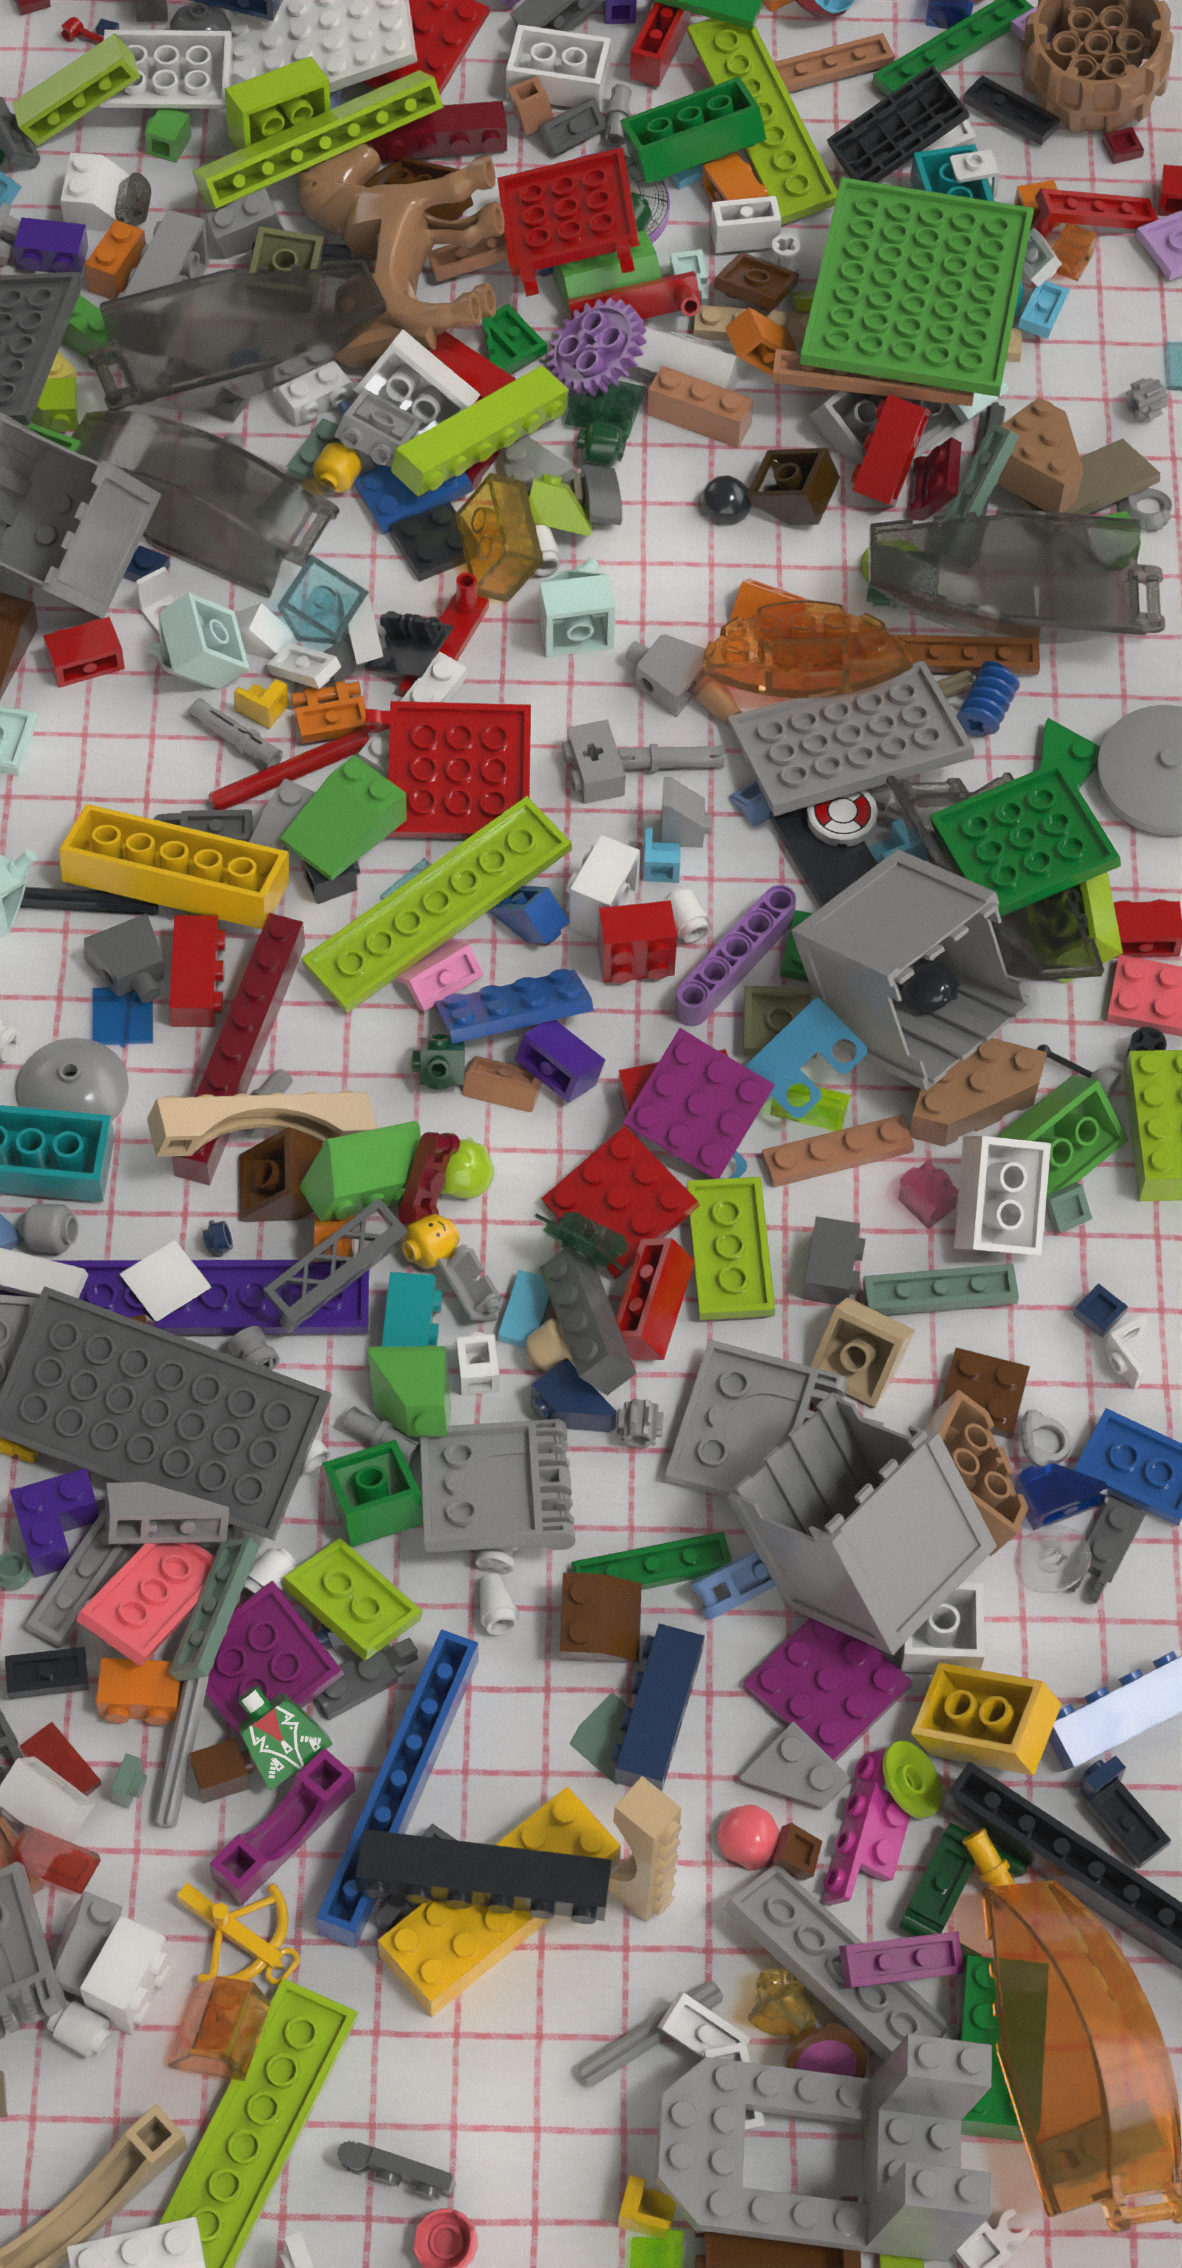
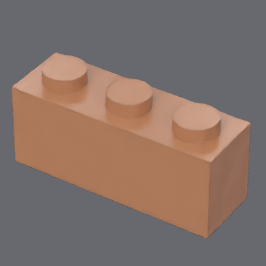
M661 366L648 389L647 415L739 448L752 424L754 399Z

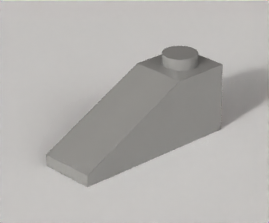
M285 778L267 803L249 842L288 851L290 857L292 851L280 843V837L315 792Z
M148 1482L106 1484L104 1514L108 1544L227 1541L229 1507Z

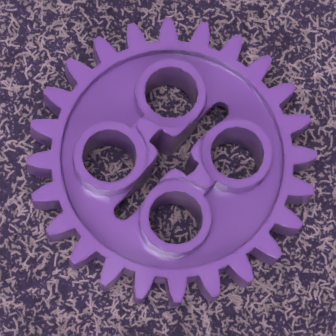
M609 298L605 305L600 299H597L594 308H591L586 303L584 312L581 314L574 310V319L572 321L568 319L563 320L566 325L564 330H555V333L559 336L558 339L549 341L553 350L546 353V356L551 360L546 364V367L551 371L550 373L569 389L568 394L570 396L577 394L580 398H584L588 392L592 397H595L599 388L604 393H607L610 383L617 387L619 386L618 378L621 375L627 378L630 376L627 371L628 367H637L638 364L634 358L644 354L639 347L647 343V340L642 336L647 332L646 328L642 325L644 321L630 304L626 305L621 299L615 303L612 298Z

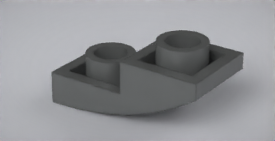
M582 464L580 478L585 490L582 505L588 521L600 526H607L609 524L621 525L622 503L615 468Z

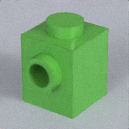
M158 108L154 117L151 116L148 119L145 128L147 154L177 163L192 137L190 114L177 109Z

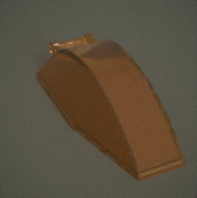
M1056 1880L986 1887L982 1890L986 1939L992 1940L994 1961L989 1964V1972L991 1978H996L997 2000L992 2003L993 2016L999 2017L1001 2039L996 2042L997 2055L1048 2217H1055L1095 2203H1101L1107 2224L1114 2233L1127 2232L1131 2226L1172 2220L1176 2224L1182 2223V2137L1177 2089L1160 2027L1134 1971L1116 1942L1099 1920ZM1162 2194L1165 2203L1128 2208L1124 2199Z

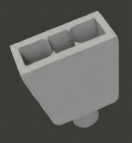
M664 634L658 637L650 649L634 641L628 648L625 659L637 665L635 671L636 687L670 714L677 717L695 695L692 692L694 686L703 677L712 673L713 652Z

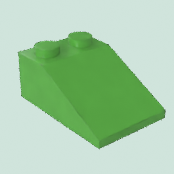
M354 755L326 778L282 834L280 843L332 881L406 821V793Z

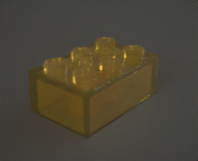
M489 473L457 511L455 516L468 572L475 575L477 579V595L509 602L534 572L540 568L544 562L543 553L525 482Z

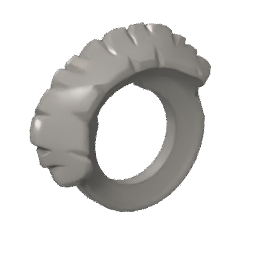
M1145 488L1119 501L1118 511H1127L1133 525L1141 529L1161 530L1172 517L1170 514L1172 509L1171 499L1168 495L1156 489ZM1143 499H1153L1162 504L1163 510L1156 513H1144L1137 509V503Z
M1031 1409L1026 1411L1022 1419L1021 1440L1024 1447L1023 1451L1029 1462L1037 1470L1043 1472L1047 1469L1048 1465H1057L1068 1456L1071 1447L1070 1436L1065 1427L1055 1419L1044 1417L1037 1410ZM1041 1427H1050L1056 1430L1063 1440L1062 1450L1058 1453L1045 1452L1034 1444L1032 1433Z

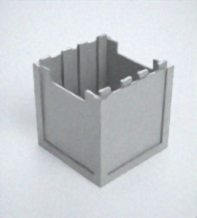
M0 412V570L103 619L162 494L116 466L103 460L99 463L91 458L82 456L42 437Z
M899 849L791 930L814 997L818 996L866 1045L867 1054L862 1060L924 1091L930 1089L937 1081L948 1074L947 1071L961 1060L964 1061L977 1051L979 1045L985 1041L988 1042L1001 1032L1000 1029L1012 1019H1017L1032 1008L1029 997L1024 994L1021 982L1008 977L991 921L998 924L1002 922L998 911L999 901L996 892ZM925 962H941L949 966L960 983V987L957 989L958 998L956 1000H949L943 1008L932 1013L917 1012L905 1000L903 992L904 982L915 974L914 967ZM842 1039L835 1043V1046L854 1056L856 1055V1046L852 1041Z
M832 1392L816 1406L818 1410L804 1424L800 1422L787 1435L789 1439L781 1447L776 1446L763 1459L765 1463L751 1477L747 1475L726 1498L788 1608L894 1655L989 1556L997 1545L938 1432L930 1429L925 1431L909 1426L908 1430L912 1436L911 1438L862 1419L853 1403L845 1401L843 1396Z

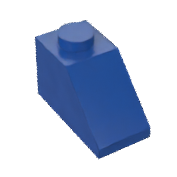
M522 886L489 910L494 917L529 943L549 944L561 935L560 930L570 922L548 887Z

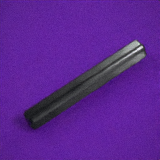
M26 887L20 908L156 915L159 911L158 904L105 891Z

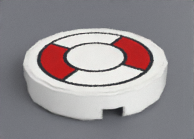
M867 790L821 802L807 808V821L810 830L818 839L828 845L837 846L839 843L854 846L867 840L875 830L878 810L874 798Z

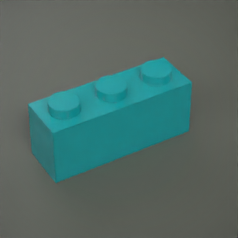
M390 1272L381 1347L438 1345L439 1324L433 1323L434 1312L441 1313L443 1290H436V1275Z

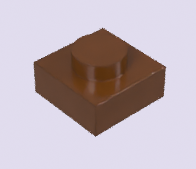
M792 1822L783 1825L779 1834L773 1863L803 1881L814 1877L822 1840Z

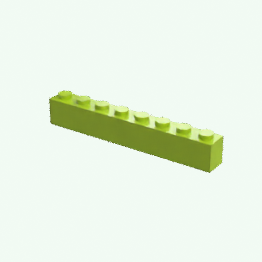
M420 70L193 170L192 173L202 201L217 209L443 108L435 78Z

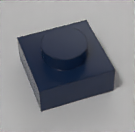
M139 545L129 563L124 578L136 582L138 579L162 567L168 570L170 567V557Z
M1098 1283L1075 1307L1073 1315L1103 1338L1126 1314L1128 1306Z
M1116 1755L1106 1763L1098 1760L1084 1772L1083 1776L1085 1779L1080 1793L1089 1801L1116 1779L1121 1781L1126 1766Z

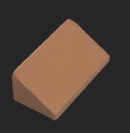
M474 1056L465 1073L462 1093L465 1097L532 1112L543 1082L524 1067Z

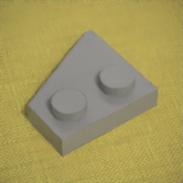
M526 437L510 447L499 451L513 496L519 506L528 502L535 476L542 477V473L562 477L561 483H566L577 477L570 464L530 437Z
M794 1721L739 1777L746 1784L761 1787L789 1798L798 1799L823 1809L852 1780Z

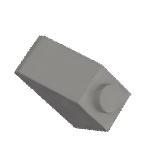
M664 777L661 843H678L680 847L703 848L704 834H711L712 813H705V798L674 778Z
M85 1891L67 1915L53 1962L56 1979L63 1990L82 1997L80 1987L119 1920L122 1906Z

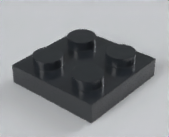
M450 501L389 525L390 536L419 582L480 558L478 545Z

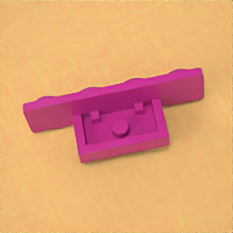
M885 1749L864 1754L856 1765V1779L852 1794L845 1804V1819L841 1832L834 1843L835 1855L831 1869L824 1879L825 1890L822 1902L828 1906L850 1901L859 1869L883 1882L894 1879L911 1815L906 1813L897 1804L891 1793L882 1789Z

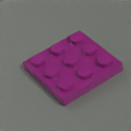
M679 1028L622 1124L711 1178L719 1179L775 1087V1084L682 1028Z
M272 1580L233 1612L227 1632L214 1659V1665L208 1674L206 1694L246 1746L238 1725L247 1719L249 1715L238 1702V1698L248 1689L258 1686L268 1701L284 1692L303 1708L345 1673L281 1589Z
M809 1618L744 1681L743 1688L784 1726L788 1727L794 1721L836 1763L912 1687L913 1681L874 1646Z

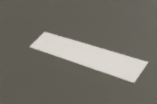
M362 578L339 585L357 665L383 657L366 579Z

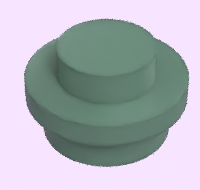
M7 1551L1 1554L0 1587L7 1590H16L25 1586L31 1579L33 1571L29 1558L17 1551Z

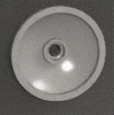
M67 1038L43 1046L27 1060L19 1075L17 1091L21 1107L111 1115L113 1121L126 1103L129 1083L123 1062L110 1048L90 1039ZM69 1072H76L74 1076H65Z

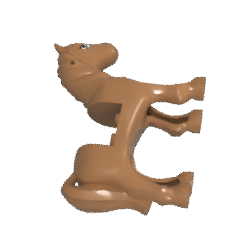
M360 144L294 174L297 177L298 201L309 221L315 222L319 227L327 230L332 235H339L353 253L363 258L374 260V273L346 279L339 285L337 291L335 314L338 323L328 335L323 345L326 352L340 364L349 368L373 366L402 329L426 349L436 350L437 335L450 328L468 329L471 326L478 325L481 322V318L493 317L496 314L495 293L492 286L488 283L476 285L471 292L462 293L451 303H427L419 301L416 297L420 273L435 244H453L466 249L475 247L484 236L495 237L504 233V214L497 201L485 204L476 214L458 221L439 219L425 211L434 205L465 201L477 189H492L495 186L496 175L492 159L488 155L477 157L467 167L442 178L411 184H382L367 188L363 185L376 174L381 162L378 153L367 144Z

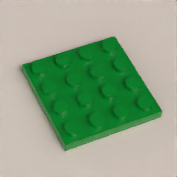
M1061 760L929 815L931 825L960 875L996 892L999 901L998 911L1000 917L1121 866L1119 854Z

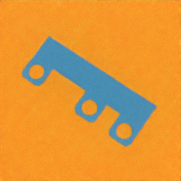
M817 996L745 1067L775 1084L767 1100L773 1096L792 1117L801 1118L821 1099V1091L800 1068L819 1052L837 1072L846 1074L866 1056L867 1047ZM842 1039L850 1040L856 1046L854 1059L847 1063L838 1062L832 1053L835 1043ZM800 1083L808 1087L810 1100L805 1106L794 1107L788 1102L787 1091L794 1084ZM735 1151L732 1157L736 1161L737 1168L735 1173L729 1178H740L747 1170L746 1160Z

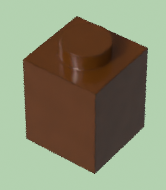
M236 1738L189 1753L203 1803L250 1789L248 1775L255 1773L248 1749L240 1752Z

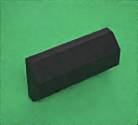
M932 64L829 137L827 142L842 168L851 179L878 183L913 158L914 152L923 151L970 116L968 110Z

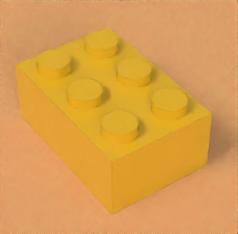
M939 1662L911 1734L930 1756L966 1763L970 1761L976 1765L1034 1776L1062 1704L1044 1681Z

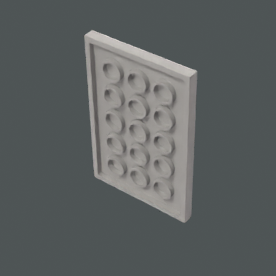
M925 661L728 716L729 729L774 816L974 758L972 743Z

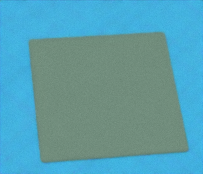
M610 1693L577 1727L569 1744L614 1784L618 1785L619 1783H615L616 1768L610 1767V1761L615 1744L623 1745L626 1732L620 1730L625 1709L629 1706L614 1693Z

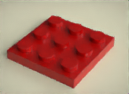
M625 1125L541 1198L546 1207L615 1279H618L633 1265L641 1239L664 1238L700 1206L698 1200Z

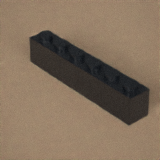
M363 1829L356 1872V1884L358 1891H364L365 1895L372 1898H387L390 1894L405 1896L406 1900L413 1903L424 1904L430 1902L431 1899L447 1901V1905L459 1909H467L471 1905L487 1906L490 1911L500 1914H509L513 1910L527 1911L531 1916L540 1919H551L554 1915L571 1917V1920L577 1923L593 1924L596 1920L605 1921L611 1859Z

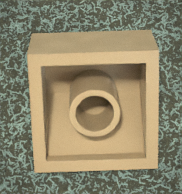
M847 1297L835 1307L810 1367L846 1377L849 1380L846 1394L876 1407L898 1370L915 1330Z

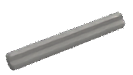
M209 1676L184 1680L153 1818L154 1823L161 1827L174 1828L177 1825L191 1761L189 1753L193 1752Z
M708 1981L688 1994V1996L709 2010L723 2000L722 1992L714 1981ZM669 2007L581 2064L578 2068V2074L587 2087L595 2086L668 2038L669 2035L657 2027Z

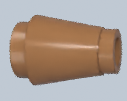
M711 673L703 677L694 686L692 692L696 696L695 701L719 720L723 721L725 725H728V716L742 713L721 677L717 678Z

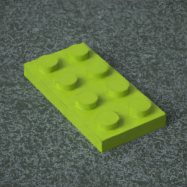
M761 1176L688 1180L686 1189L700 1204L689 1215L693 1260L695 1261L694 1273L699 1321L775 1316Z

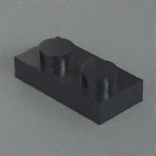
M85 1647L5 1656L7 1695L9 1699L89 1690Z
M1116 1779L1087 1801L1086 1809L1138 1869L1170 1845L1171 1839L1119 1779Z

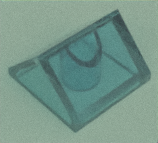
M311 554L280 600L277 608L297 641L336 644L369 591Z

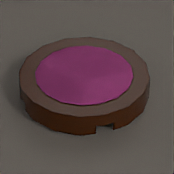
M826 2023L828 2027L822 2026L817 2028L814 2025L805 2028L792 2038L784 2051L783 2063L785 2068L864 2078L866 2074L867 2058L860 2039L850 2029L839 2024Z

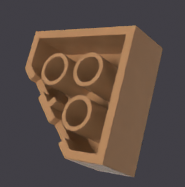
M1038 397L1001 425V427L1018 434L1020 438L1015 445L1013 454L1009 457L999 476L997 485L1059 517L1077 502L1084 469L1066 412L1054 406L1051 402Z
M994 1038L988 1042H983L977 1047V1051L964 1061L961 1060L947 1071L948 1074L937 1081L927 1091L920 1090L912 1116L911 1137L945 1147L958 1141V1137L972 1130L977 1132L1001 1121L1004 1115L1017 1109L1022 1111L1033 1106L1047 1052Z
M957 1390L932 1414L925 1431L930 1429L940 1434L997 1545L989 1554L992 1556L1018 1533L1028 1506L1023 1494H1016L1010 1477L1014 1472L1003 1446L997 1447L990 1430L994 1427L989 1412L960 1390Z

